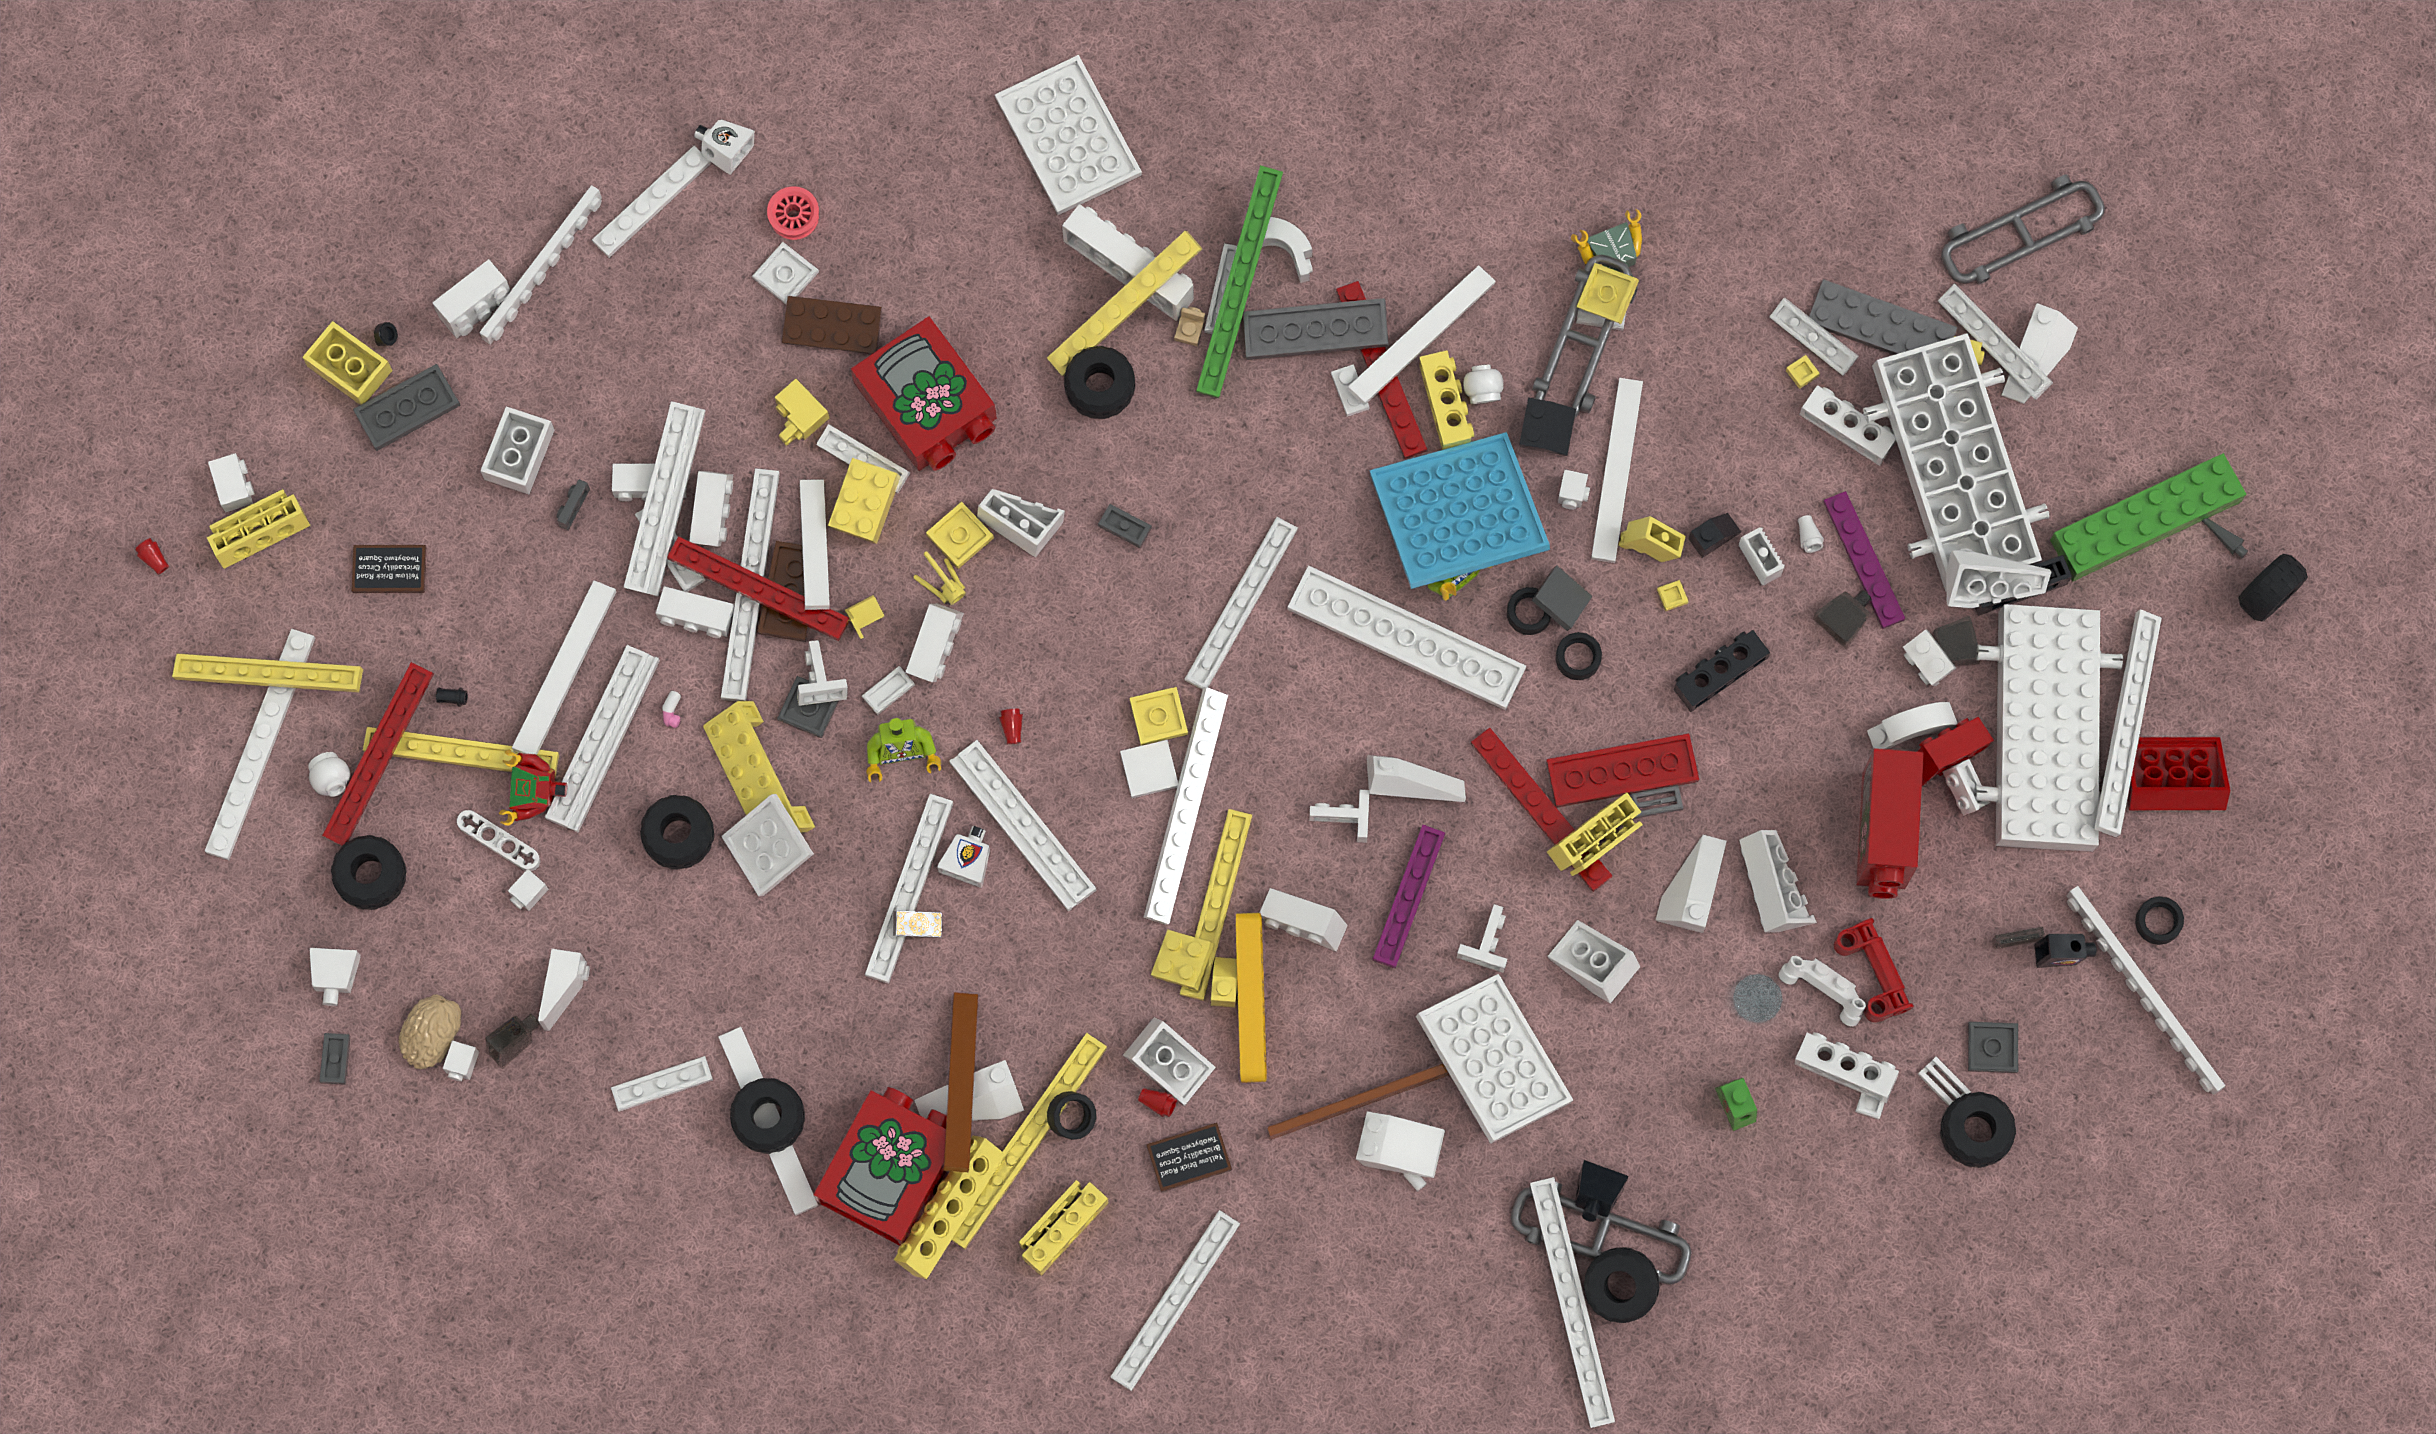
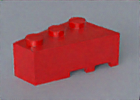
M1979 717L1971 721L1966 718L1956 725L1957 728L1953 730L1950 727L1946 728L1937 735L1938 738L1933 740L1932 737H1929L1919 744L1921 748L1917 752H1923L1922 787L1932 777L1943 775V771L1984 751L1994 741Z

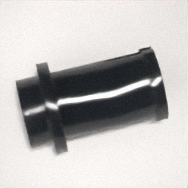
M438 687L436 703H451L461 707L467 704L468 691L463 690V688L455 690Z

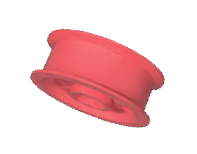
M791 186L779 190L772 196L768 203L767 216L778 235L786 239L797 240L808 236L816 228L819 219V206L811 192L801 187ZM797 210L800 212L796 217L788 216L790 211Z

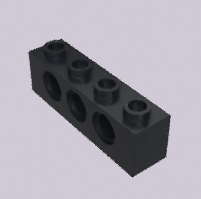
M1754 630L1747 634L1745 631L1734 638V643L1729 647L1723 645L1715 651V656L1709 661L1706 658L1695 666L1696 670L1690 674L1685 672L1675 680L1677 683L1674 686V691L1690 712L1768 659L1770 651ZM1742 652L1746 658L1738 660L1734 657L1733 653ZM1722 665L1726 668L1727 672L1723 674L1717 673L1714 667ZM1699 678L1704 679L1707 682V686L1699 687L1695 684V680Z

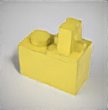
M797 379L775 396L777 404L775 408L784 418L786 416L788 418V421L784 424L786 429L779 434L781 441L786 446L796 438L798 440L802 438L806 440L829 419L828 411Z
M1649 516L1628 522L1627 530L1621 532L1618 545L1624 549H1634L1639 553H1646L1660 562H1665L1681 557L1686 536Z

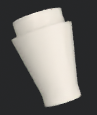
M1806 515L1799 518L1801 548H1804L1807 553L1820 550L1823 547L1824 539L1814 524L1812 517Z

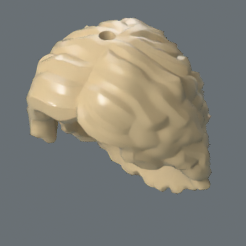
M436 994L421 999L408 1014V1018L404 1021L398 1040L403 1058L407 1059L410 1065H413L416 1069H426L442 1062L460 1029V1006L456 1002L446 1000L444 997Z

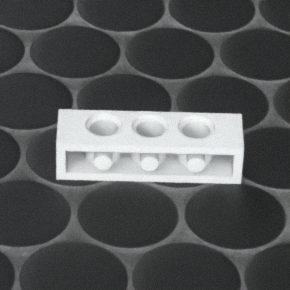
M1816 386L1799 414L1879 466L1896 442L1891 428L1887 426L1882 427L1875 420L1868 423L1865 419L1867 415L1864 416V413L1862 414L1855 410V407L1846 400L1841 401L1835 397L1831 390L1825 387ZM1827 407L1832 408L1835 414L1828 415L1824 409ZM1844 421H1853L1855 423V427H1847L1844 424ZM1871 433L1876 439L1873 441L1867 440L1864 434Z
M1806 1033L1796 1056L1795 1065L1887 1103L1899 1073L1898 1070H1895L1896 1067L1885 1061H1882V1063L1872 1060V1056L1864 1052H1859L1858 1054L1852 1052L1843 1043L1836 1042V1044L1826 1041L1827 1038L1819 1033ZM1822 1051H1827L1832 1057L1828 1061H1823L1818 1057V1054ZM1851 1061L1855 1067L1847 1071L1841 1067V1063ZM1872 1070L1878 1077L1874 1080H1868L1864 1077V1073Z

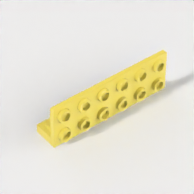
M737 701L704 724L703 728L746 815L771 794H777L800 832H808L815 828L805 806H791L753 727L759 726L764 722L754 701Z

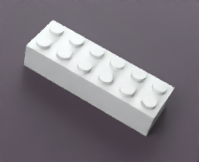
M1079 204L1062 225L1064 242L1123 284H1128L1155 259L1154 253L1147 247L1141 248L1130 235L1126 233L1121 234L1110 221L1101 220L1092 208H1084ZM1176 273L1147 301L1177 321L1181 316L1182 308H1188L1194 300L1192 280L1183 273Z

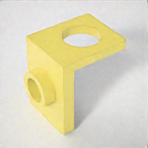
M874 595L845 609L860 639L864 638L860 631L861 628L884 617Z

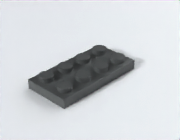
M435 364L353 410L374 448L378 451L461 405L439 366Z

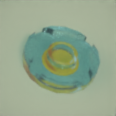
M1761 974L1749 975L1741 980L1736 986L1733 995L1734 1008L1739 1016L1746 1021L1756 1024L1764 1023L1774 1018L1779 1012L1783 1000L1779 986L1770 977Z

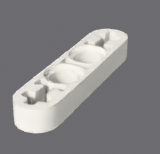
M465 810L458 815V827L468 836L525 871L527 869L533 871L539 867L540 857L530 846L471 810ZM471 816L473 817L472 821L474 824L480 826L477 834H474L476 829L471 825L464 827V818L469 819ZM486 829H493L495 831V837L490 841L482 838V833ZM512 841L515 843V850L512 853H504L502 851V846L505 842ZM521 847L524 848L521 850L522 854L527 857L531 854L533 855V864L528 863L524 865V859L518 855Z

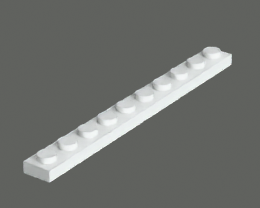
M755 468L741 566L765 577L780 473L779 471ZM739 593L736 594L721 693L722 700L736 702L746 701L760 610V603Z
M2141 609L2135 614L2094 828L2113 837L2121 834L2162 619Z
M291 629L279 661L306 663L315 637ZM269 686L206 846L205 852L207 854L226 860L230 859L296 688Z
M1207 687L1202 690L1144 918L1164 925L1169 924L1228 698V695Z
M2078 886L2072 889L2067 895L2068 906L2073 912L2076 913L2078 911L2083 918L2081 922L2088 932L2092 931L2098 938L2096 943L2103 952L2107 951L2112 957L2111 963L2118 972L2122 971L2126 976L2127 986L2131 991H2137L2142 998L2140 1002L2147 1012L2151 1011L2157 1018L2155 1019L2156 1025L2162 1032L2166 1031L2171 1037L2170 1043L2177 1052L2181 1051L2185 1056L2186 1066L2190 1071H2196L2201 1078L2199 1082L2206 1092L2210 1091L2215 1095L2225 1087L2223 1081Z
M1555 1178L1532 1182L1530 1186L1590 1428L1614 1423L1615 1419Z

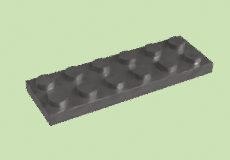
M1824 279L1809 316L1826 331L1893 355L1953 338L1957 330L1956 326Z
M1385 298L1246 311L1243 313L1247 360L1389 346Z

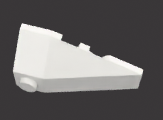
M2037 303L2019 349L2047 376L2070 350L2078 327L2061 312ZM2009 374L2001 396L2024 404L2031 395Z
M1952 550L1946 570L1947 605L1951 607L1974 608L1979 607L1981 603L1991 601L1993 604L1999 603L2001 599L2010 597L2018 599L2043 594L2046 592L2051 571L2050 569L1977 552Z
M1367 755L1369 794L1465 802L1466 800L1463 780L1398 758Z
M1702 835L1661 897L1655 921L1700 933L1704 932L1726 846L1725 840Z
M1006 1060L974 1072L972 1121L1000 1120L1024 1111ZM948 1085L914 1100L920 1116L927 1118L931 1109L945 1115L947 1114Z

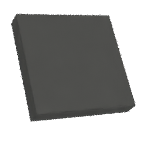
M1556 565L1548 574L1532 598V601L1568 631L1573 627L1593 596Z
M797 676L777 720L822 738L839 701L799 706L797 699L798 685L810 684V682Z
M1968 1022V1071L2018 1073V1023Z

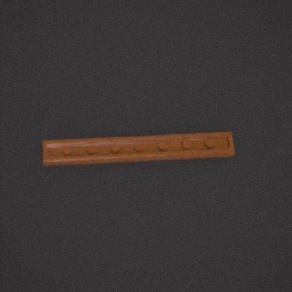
M958 992L953 994L944 1171L969 1172L978 994Z
M1444 1064L1437 1065L1269 1126L1267 1128L1269 1139L1273 1140L1444 1078L1450 1074Z

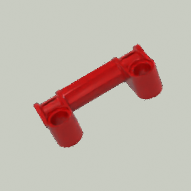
M1870 918L1841 931L1836 937L1833 946L1834 950L1842 956H1848L1860 950L1865 951L1884 992L1871 998L1864 1009V1015L1867 1020L1876 1023L1892 1016L1903 1014L1913 1009L1914 1005L1909 1003L1904 992L1905 986L1882 937H1879L1873 925L1874 919ZM1847 938L1850 940L1852 947H1844L1840 939ZM1871 1005H1879L1882 1008V1014L1874 1013Z

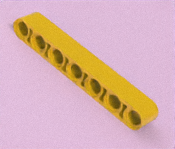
M1236 913L1241 1083L1266 1082L1261 913Z

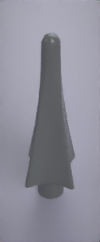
M2209 518L2202 520L2232 555L2236 553L2241 558L2245 557L2248 550L2242 546L2244 539L2234 535Z

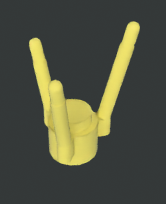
M925 551L924 556L945 583L941 587L943 592L941 593L918 575H914V579L938 596L944 604L948 601L951 605L955 604L966 594L963 590L965 589L964 585L960 582L948 558H945L944 562L953 580L947 578L930 554Z

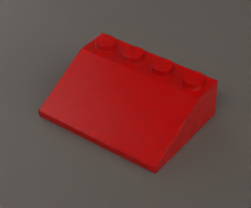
M2139 737L2127 798L2129 811L2227 809L2231 790L2220 737Z

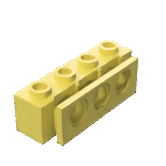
M282 489L210 525L209 527L213 534L208 536L207 539L216 558L225 569L309 527L310 524L294 494L287 497ZM282 514H283V516H281L280 518L274 519V518L277 517L278 515H282ZM262 525L260 528L252 530L256 526ZM240 536L238 539L230 541L234 537Z
M1625 793L1558 842L1547 853L1560 871L1572 865L1574 870L1570 874L1574 876L1641 827L1643 824L1640 821L1635 824L1632 820L1641 811L1629 794ZM1623 825V828L1618 833H1615L1617 831L1616 828ZM1606 838V841L1601 846H1598L1599 841ZM1589 851V854L1586 855L1585 858L1581 860V858H1582L1581 855H1582L1584 852Z
M1076 1180L1019 1241V1245L1023 1250L1026 1247L1028 1248L1022 1254L1023 1260L1039 1275L1042 1276L1109 1203L1108 1198L1090 1182L1083 1190H1080V1183ZM1077 1194L1080 1195L1079 1198L1067 1210L1064 1209L1075 1199ZM1061 1212L1063 1213L1051 1228L1047 1227L1055 1221ZM1045 1230L1046 1233L1042 1236V1238L1034 1246H1032L1031 1244L1034 1243Z

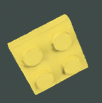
M1594 263L1577 308L1621 324L1639 280Z
M963 502L959 503L926 532L928 538L958 569L994 539V535Z
M1177 687L1130 698L1141 746L1188 735Z
M1167 929L1151 976L1198 990L1214 944Z

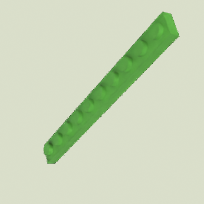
M1260 165L1196 390L1197 393L1215 398L1220 397L1283 175L1282 171Z

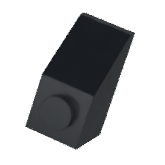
M1726 513L1710 518L1690 532L1689 541L1703 558L1739 535L1741 530L1730 515Z

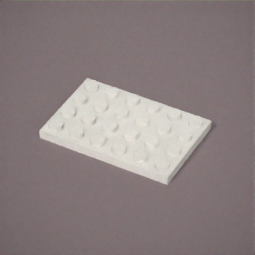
M1079 55L995 94L996 101L1057 215L1142 175L1141 169Z
M1499 974L1417 1014V1020L1490 1144L1573 1101V1098Z

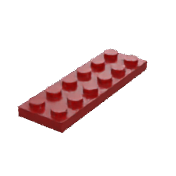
M1689 733L1546 760L1556 808L1618 797L1625 793L1632 794L1699 782Z

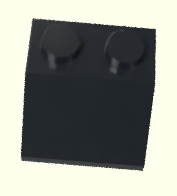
M1528 397L1519 443L1520 447L1568 456L1576 409L1555 402Z

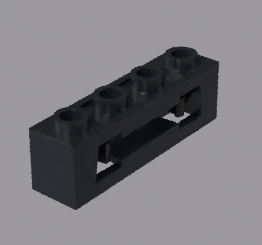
M2063 555L2033 565L2050 569L2051 571L2046 592L2068 585L2072 577ZM2037 595L2018 599L2010 597L2001 599V602L1994 604L1992 601L1981 603L1979 607H1975L1977 615L1980 616L2000 609L2004 604L2011 605Z

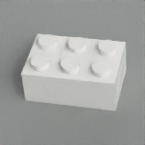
M488 259L432 303L441 321L458 338L461 335L466 336L469 334L473 326L479 321H486L491 316L492 311L502 304L511 290L507 280Z
M506 407L481 468L484 480L530 494L554 433L551 421Z

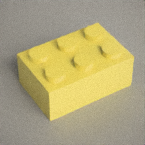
M333 321L303 356L307 367L360 405L370 399L393 371L386 359Z
M852 458L828 526L877 544L901 476L887 469Z

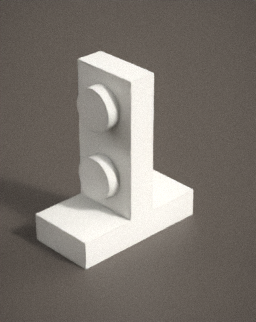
M819 640L809 641V649L805 651V662L807 666L811 665L812 672H809L810 684L798 685L797 699L799 706L846 700L848 688L846 679L826 680Z
M1360 790L1359 808H1354L1353 805L1349 804L1330 807L1326 803H1317L1315 806H1310L1309 821L1358 823L1357 842L1367 843L1369 790Z
M1494 904L1480 949L1460 944L1457 958L1502 973L1504 972L1507 959L1489 953L1490 951L1495 952L1498 938L1494 936L1497 929L1502 930L1506 918L1505 915H1502L1503 907Z

